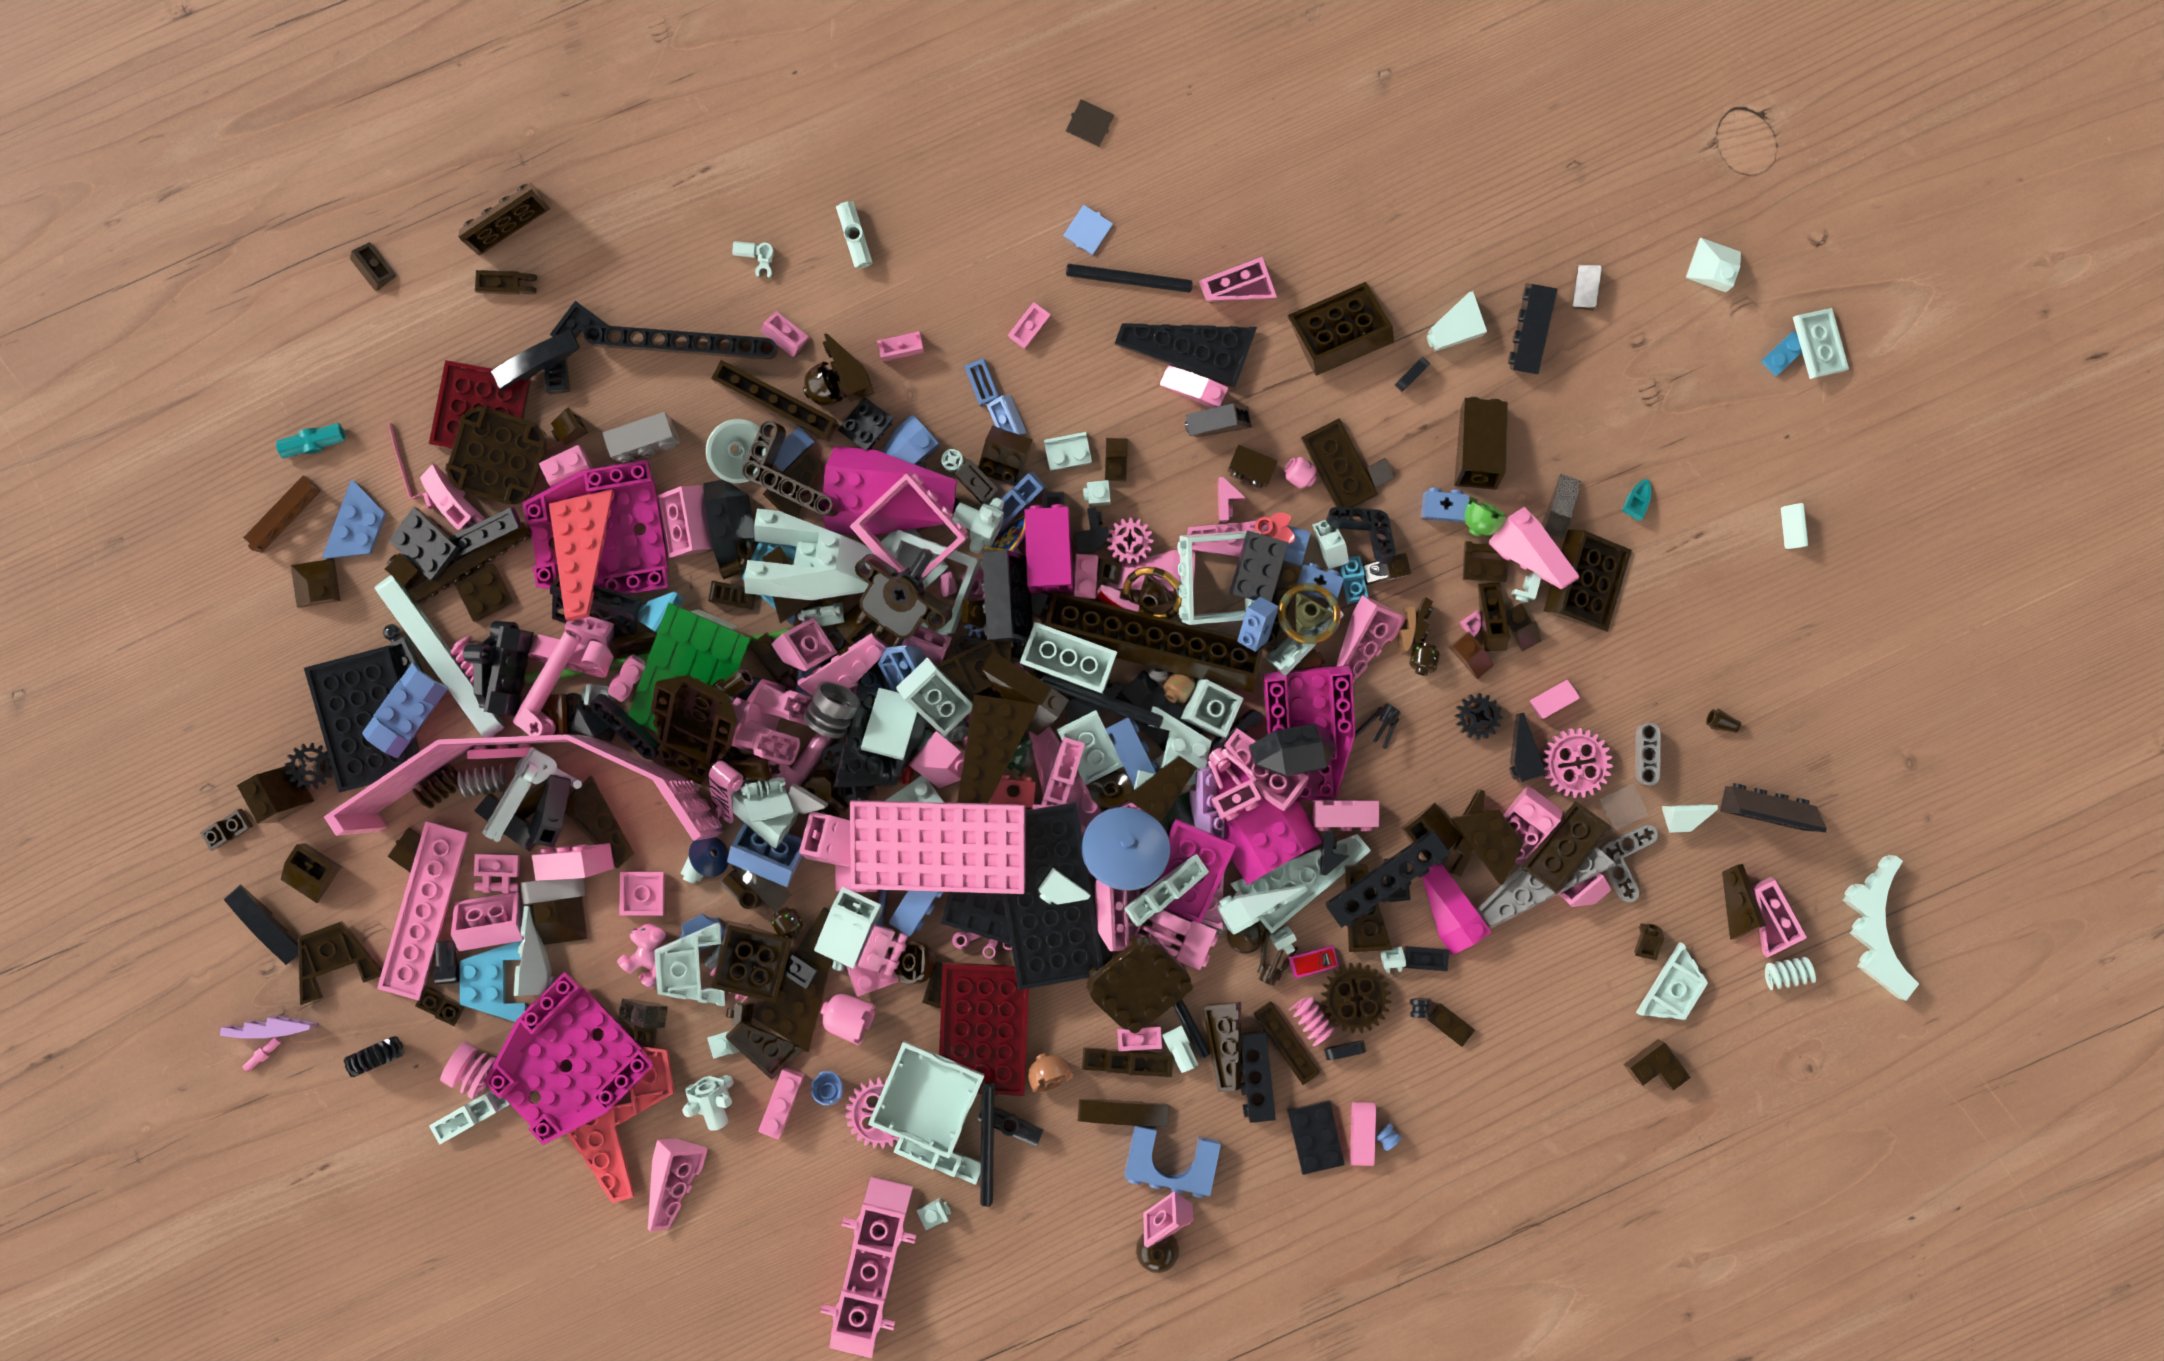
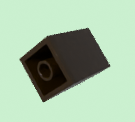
M1464 398L1460 410L1454 486L1497 490L1506 473L1508 402L1501 401L1500 399Z

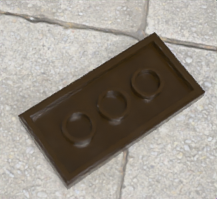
M1340 418L1301 437L1335 507L1353 508L1378 495Z
M1575 801L1557 826L1542 841L1521 868L1552 892L1558 894L1611 829V825Z

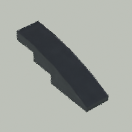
M569 330L528 348L491 372L499 389L505 391L520 379L527 381L541 370L548 372L578 351L580 346L573 332Z
M241 884L224 898V901L238 918L285 965L299 954L298 943L287 934L288 930L272 916L273 913Z

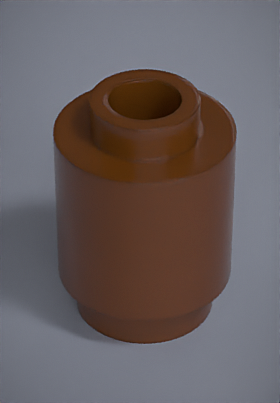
M1313 649L1293 669L1322 668V664L1325 663L1321 652H1316Z

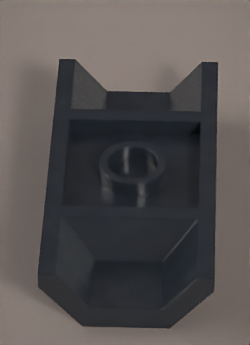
M500 626L484 712L515 717L521 701V691L524 686L525 670L528 665V653L531 648L534 632Z
M1145 670L1115 697V699L1148 711H1152V706L1157 707L1199 734L1204 732V730L1181 719L1184 710L1177 702L1172 703L1165 697L1164 689L1155 680L1150 678ZM1135 720L1139 727L1165 752L1170 731L1148 726L1146 723Z

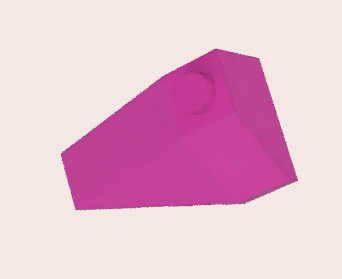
M1442 864L1431 866L1429 868L1430 871L1422 877L1429 898L1439 938L1446 948L1449 949L1450 954L1454 955L1476 944L1492 932Z

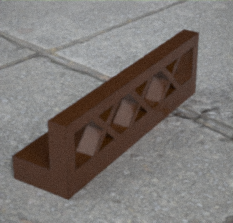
M303 475L243 537L249 543L248 547L252 551L262 553L321 490Z

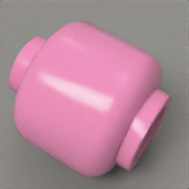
M1303 457L1292 458L1285 466V478L1299 489L1312 486L1317 479V476H1315L1316 467Z

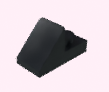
M1323 831L1320 875L1329 874L1349 857V855L1332 853L1333 849L1336 850L1337 837L1331 831Z

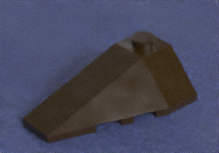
M991 652L981 669L1003 699L1039 704L1027 728L1036 736L1041 734L1059 717L1068 702V699L1055 689L995 652Z

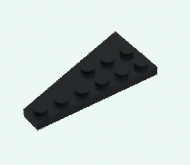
M879 660L859 679L856 695L860 700V706L847 729L834 787L897 786L895 758L861 750L878 689L889 690V684L878 665Z

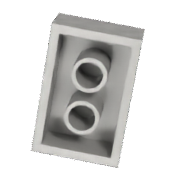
M665 412L603 432L610 457L622 464L634 462V458L643 456V458L655 455V451L661 449L663 451L676 448L675 445L680 443L673 419Z

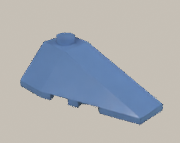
M911 414L895 428L881 452L917 465V462L922 463L940 446L929 431Z

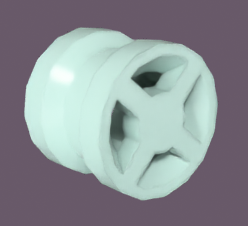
M949 449L942 455L943 467L949 472L954 473L964 463L962 454L955 449Z

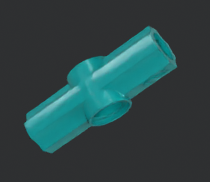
M340 423L322 428H307L299 431L297 435L276 440V448L282 459L303 453L313 454L322 451L324 447L345 442L346 435Z

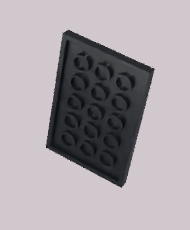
M390 645L304 667L339 793L373 784L420 752L416 736H414L401 756L396 758L378 749L367 741L362 734L374 717L373 715L400 680Z

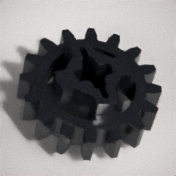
M1477 693L1476 698H1474L1470 694L1468 695L1469 701L1462 699L1463 706H1456V709L1460 711L1459 714L1454 715V717L1460 720L1456 723V726L1462 725L1463 728L1460 732L1464 733L1467 731V738L1475 735V739L1480 740L1482 735L1484 739L1489 738L1488 732L1495 734L1494 727H1501L1497 722L1498 719L1503 718V716L1497 714L1501 707L1495 708L1494 705L1497 701L1493 700L1490 702V695L1482 698V694ZM1474 702H1480L1477 708L1468 707ZM1488 708L1491 710L1492 717L1489 716ZM1481 712L1480 716L1485 720L1476 721L1477 717L1472 713ZM1465 716L1468 717L1469 725L1465 721ZM1480 725H1488L1485 730L1477 731Z
M310 743L309 748H307L305 744H301V750L295 747L293 748L295 754L287 755L291 761L284 763L285 766L290 768L285 774L292 775L289 780L290 782L298 781L296 787L299 788L302 784H305V790H309L310 785L317 789L319 782L323 785L327 784L324 779L325 777L332 778V775L328 773L329 770H332V766L329 765L330 759L327 758L328 752H322V745L314 748V743ZM304 752H314L318 755L308 757ZM296 759L299 761V769L295 771ZM306 761L308 763H314V765L312 766V768L314 769L313 771L305 770V767L307 766L305 763ZM324 762L323 773L320 771V763ZM305 775H311L315 780L306 781L301 778Z

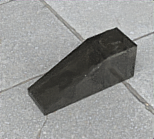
M1564 474L1559 476L1542 522L1543 528L1551 539L1560 541L1565 537L1581 484L1580 480Z

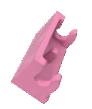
M920 331L877 340L880 357L883 362L924 353Z

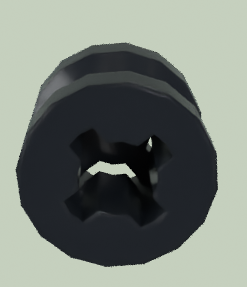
M1430 998L1410 999V1005H1412L1410 1017H1432V1012L1429 1009L1431 1005Z

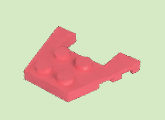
M642 1046L654 1066L630 1089L631 1103L616 1105L610 1109L612 1126H617L675 1093L669 1050Z

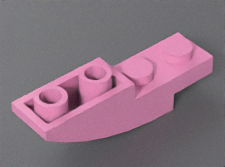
M435 463L420 477L425 490L434 504L458 531L461 528L465 530L485 520L464 498L466 493L455 488L448 476Z

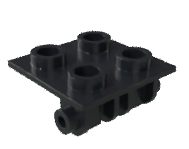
M864 397L838 428V431L859 445L861 449L868 451V449L872 450L876 440H880L879 436L884 435L883 431L885 432L892 425L891 422L894 418Z

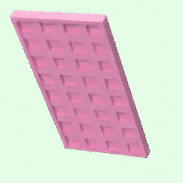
M850 801L851 889L1024 894L1025 805Z

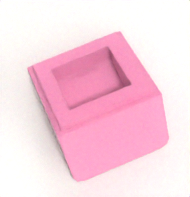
M952 572L938 577L943 597L958 593Z

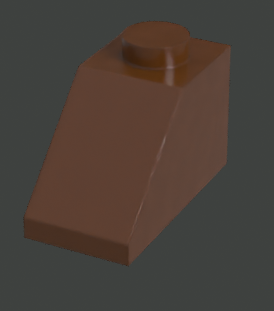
M1470 632L1464 633L1449 646V649L1476 679L1480 678L1493 666L1484 648Z

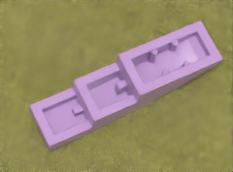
M274 1015L267 1017V1022L250 1020L244 1022L243 1027L235 1025L221 1027L220 1036L234 1038L286 1036L315 1028L318 1023Z

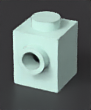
M1108 480L1087 482V488H1083L1084 501H1088L1089 507L1110 505Z

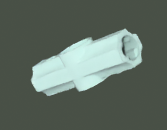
M854 201L840 203V205L836 206L854 267L855 269L868 267L873 262ZM853 231L860 233L856 239H850L849 235Z

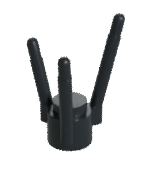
M1386 704L1384 708L1379 707L1376 713L1355 731V738L1380 716L1379 720L1383 724L1373 739V743H1377L1385 728L1390 726L1383 745V749H1386L1395 726L1399 721L1398 717L1401 712L1390 704Z

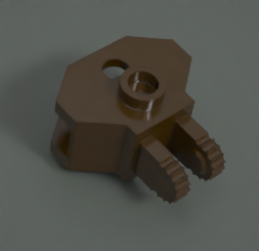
M830 769L817 770L801 787L828 803V806L824 809L817 810L819 813L824 811L827 815L839 817V812L830 802L842 811L848 808V804L837 794L839 790L834 787L836 775Z

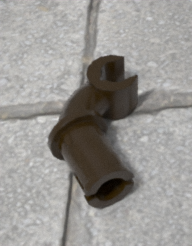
M746 540V550L742 549L738 543L740 559L737 558L736 561L719 567L720 574L724 580L740 573L744 574L747 560H751L753 555V547L750 541Z

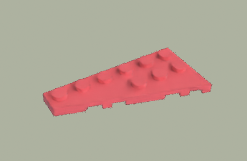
M613 489L549 504L564 614L567 622L586 618L590 615L594 583L598 576V563L601 561L607 532L606 524L608 518H610L611 500L614 498Z
M610 1110L606 1114L566 1133L577 1151L585 1159L589 1169L591 1168L597 1177L598 1183L612 1203L635 1196L617 1127L612 1126Z

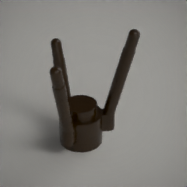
M1265 929L1260 966L1257 972L1260 973V981L1275 986L1276 981H1280L1282 973L1290 963L1288 957L1294 956L1298 947H1294L1295 951L1288 955L1280 969L1277 966L1283 954L1282 949L1279 950L1273 965L1267 964L1264 967L1269 930Z

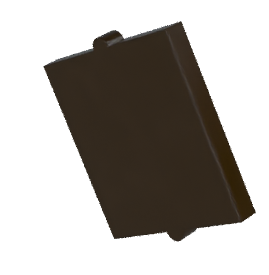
M408 828L400 840H396L395 847L387 857L411 873L421 836L411 828Z

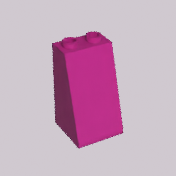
M1055 504L1051 508H1043L1040 505L1030 506V509H1025L1027 586L1030 593L1074 592L1069 508L1064 507L1063 504Z

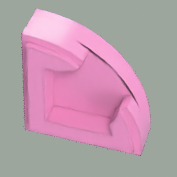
M1478 610L1459 622L1464 631L1470 632L1474 638L1478 635L1481 627V616Z

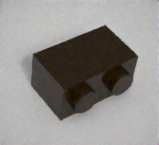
M1238 444L1227 471L1231 473V477L1238 480L1245 478L1251 481L1250 484L1252 486L1262 489L1263 486H1268L1278 461Z

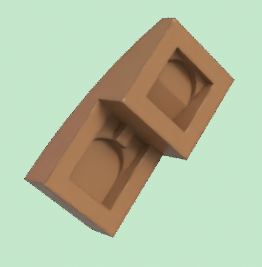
M1415 606L1403 609L1404 616L1406 617V629L1398 632L1401 653L1409 651L1412 645L1416 627Z

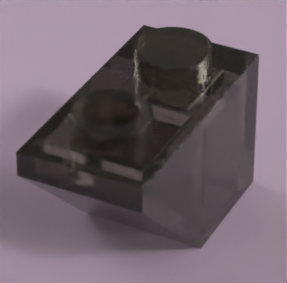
M622 998L619 1008V1020L642 1028H665L668 1006L655 1002Z

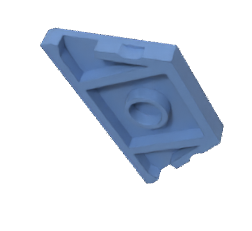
M353 480L350 481L322 558L332 559L373 553L387 514Z

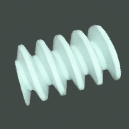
M1801 957L1800 960L1798 958H1793L1791 961L1784 960L1783 963L1781 961H1776L1774 964L1767 963L1765 967V979L1770 990H1773V984L1776 985L1777 989H1781L1782 982H1784L1787 988L1790 987V981L1793 982L1794 986H1798L1799 979H1801L1804 985L1807 984V978L1810 979L1811 983L1816 982L1814 967L1807 957Z

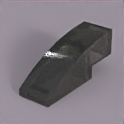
M732 866L746 884L775 912L779 911L793 896L776 882L738 866Z

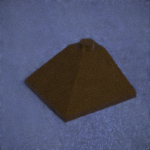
M727 920L711 988L775 1003L793 939L750 925Z

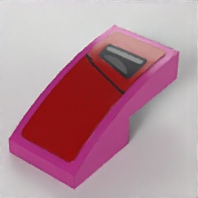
M1333 945L1288 957L1294 978L1339 967Z

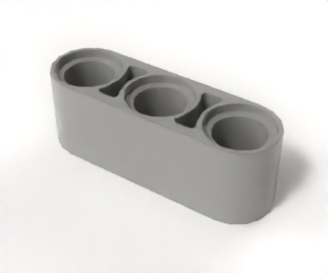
M1643 723L1636 729L1635 778L1641 785H1655L1660 779L1661 732L1655 723ZM1646 727L1652 730V736L1649 739L1644 735ZM1647 748L1652 752V757L1649 760L1644 757V751ZM1646 770H1649L1652 775L1648 782L1643 777Z
M584 878L539 880L521 883L523 904L586 896Z

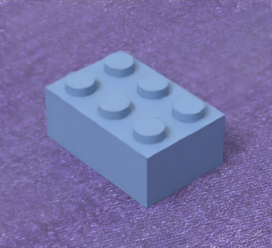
M744 823L731 845L727 862L787 887L803 859V856L799 854L802 838L787 833L778 847L774 848Z

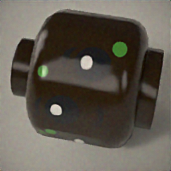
M1419 643L1418 646L1412 649L1409 665L1415 670L1416 674L1428 676V673L1437 670L1440 653L1436 650L1435 645Z
M787 906L773 914L774 918L771 924L778 935L791 939L800 935L799 930L804 924L796 909H789Z

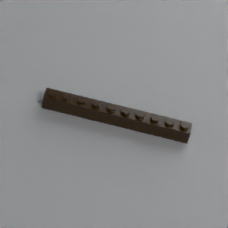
M521 522L522 528L471 552L445 568L436 581L427 579L408 591L412 600L417 604L425 603L427 598L438 595V592L442 589H448L450 584L462 580L463 576L471 575L473 570L484 567V564L488 561H494L496 556L507 553V550L511 547H517L519 542L527 541L532 535L526 522Z

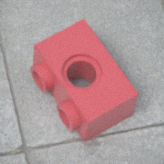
M1003 775L991 797L990 804L1025 805L1027 808H1033L1036 782H1032V777L1019 776V780H1010V775ZM1010 785H1017L1019 787L1020 793L1017 797L1008 795L1007 789Z

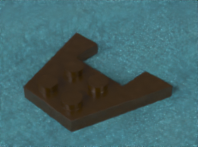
M343 921L298 937L300 1005L323 997L316 979L317 976L356 963L363 983L381 977L382 969Z

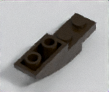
M1283 560L1271 603L1279 606L1283 595L1289 589L1296 586L1302 569L1301 565ZM1291 601L1289 602L1288 606L1286 607V617H1287V614H1288V611H1289V606H1290ZM1278 611L1269 640L1264 644V647L1274 650L1277 648L1282 632Z

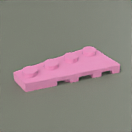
M1256 521L1188 527L1187 535L1255 531ZM1269 525L1262 527V531L1269 530ZM1244 539L1192 543V551L1240 557Z
M871 633L849 647L848 651L841 656L837 655L832 658L831 662L824 667H818L810 676L798 680V686L812 696L821 682H833L850 689L882 657L888 645Z

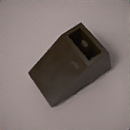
M824 334L826 341H823V345L829 358L834 360L830 364L836 377L841 379L837 383L844 398L848 397L850 402L875 394L864 366L830 335Z

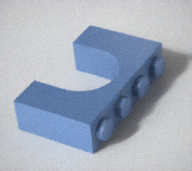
M1134 1126L1124 1177L1128 1179V1182L1133 1184H1141V1182L1150 1183L1149 1186L1156 1189H1162V1186L1169 1187L1172 1192L1176 1191L1177 1193L1188 1191L1192 1192L1193 1196L1199 1198L1211 1195L1221 1146L1220 1141L1198 1136L1191 1166L1183 1173L1168 1175L1157 1169L1152 1161V1151L1157 1132L1156 1127Z

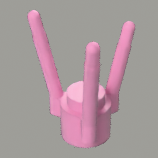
M1218 748L1209 755L1208 759L1210 761L1207 764L1212 769L1220 789L1223 788L1217 769L1220 771L1226 770L1237 785L1242 784L1230 769V760L1252 776L1254 775L1251 769L1231 755L1226 748Z

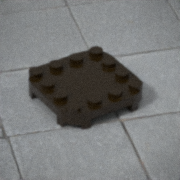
M478 406L462 414L449 462L446 463L445 472H447L450 482L459 490L503 504L516 505L525 502L534 490L540 471L539 463L543 461L546 451L547 439L545 431L531 421L487 407Z
M1136 935L1128 939L1130 945L1099 970L1093 967L1089 971L1090 977L1086 987L1093 1001L1120 1027L1129 1030L1131 1033H1138L1142 1028L1148 1026L1179 1002L1193 988L1191 978L1183 963L1177 961L1160 944L1158 938L1153 935L1137 938Z

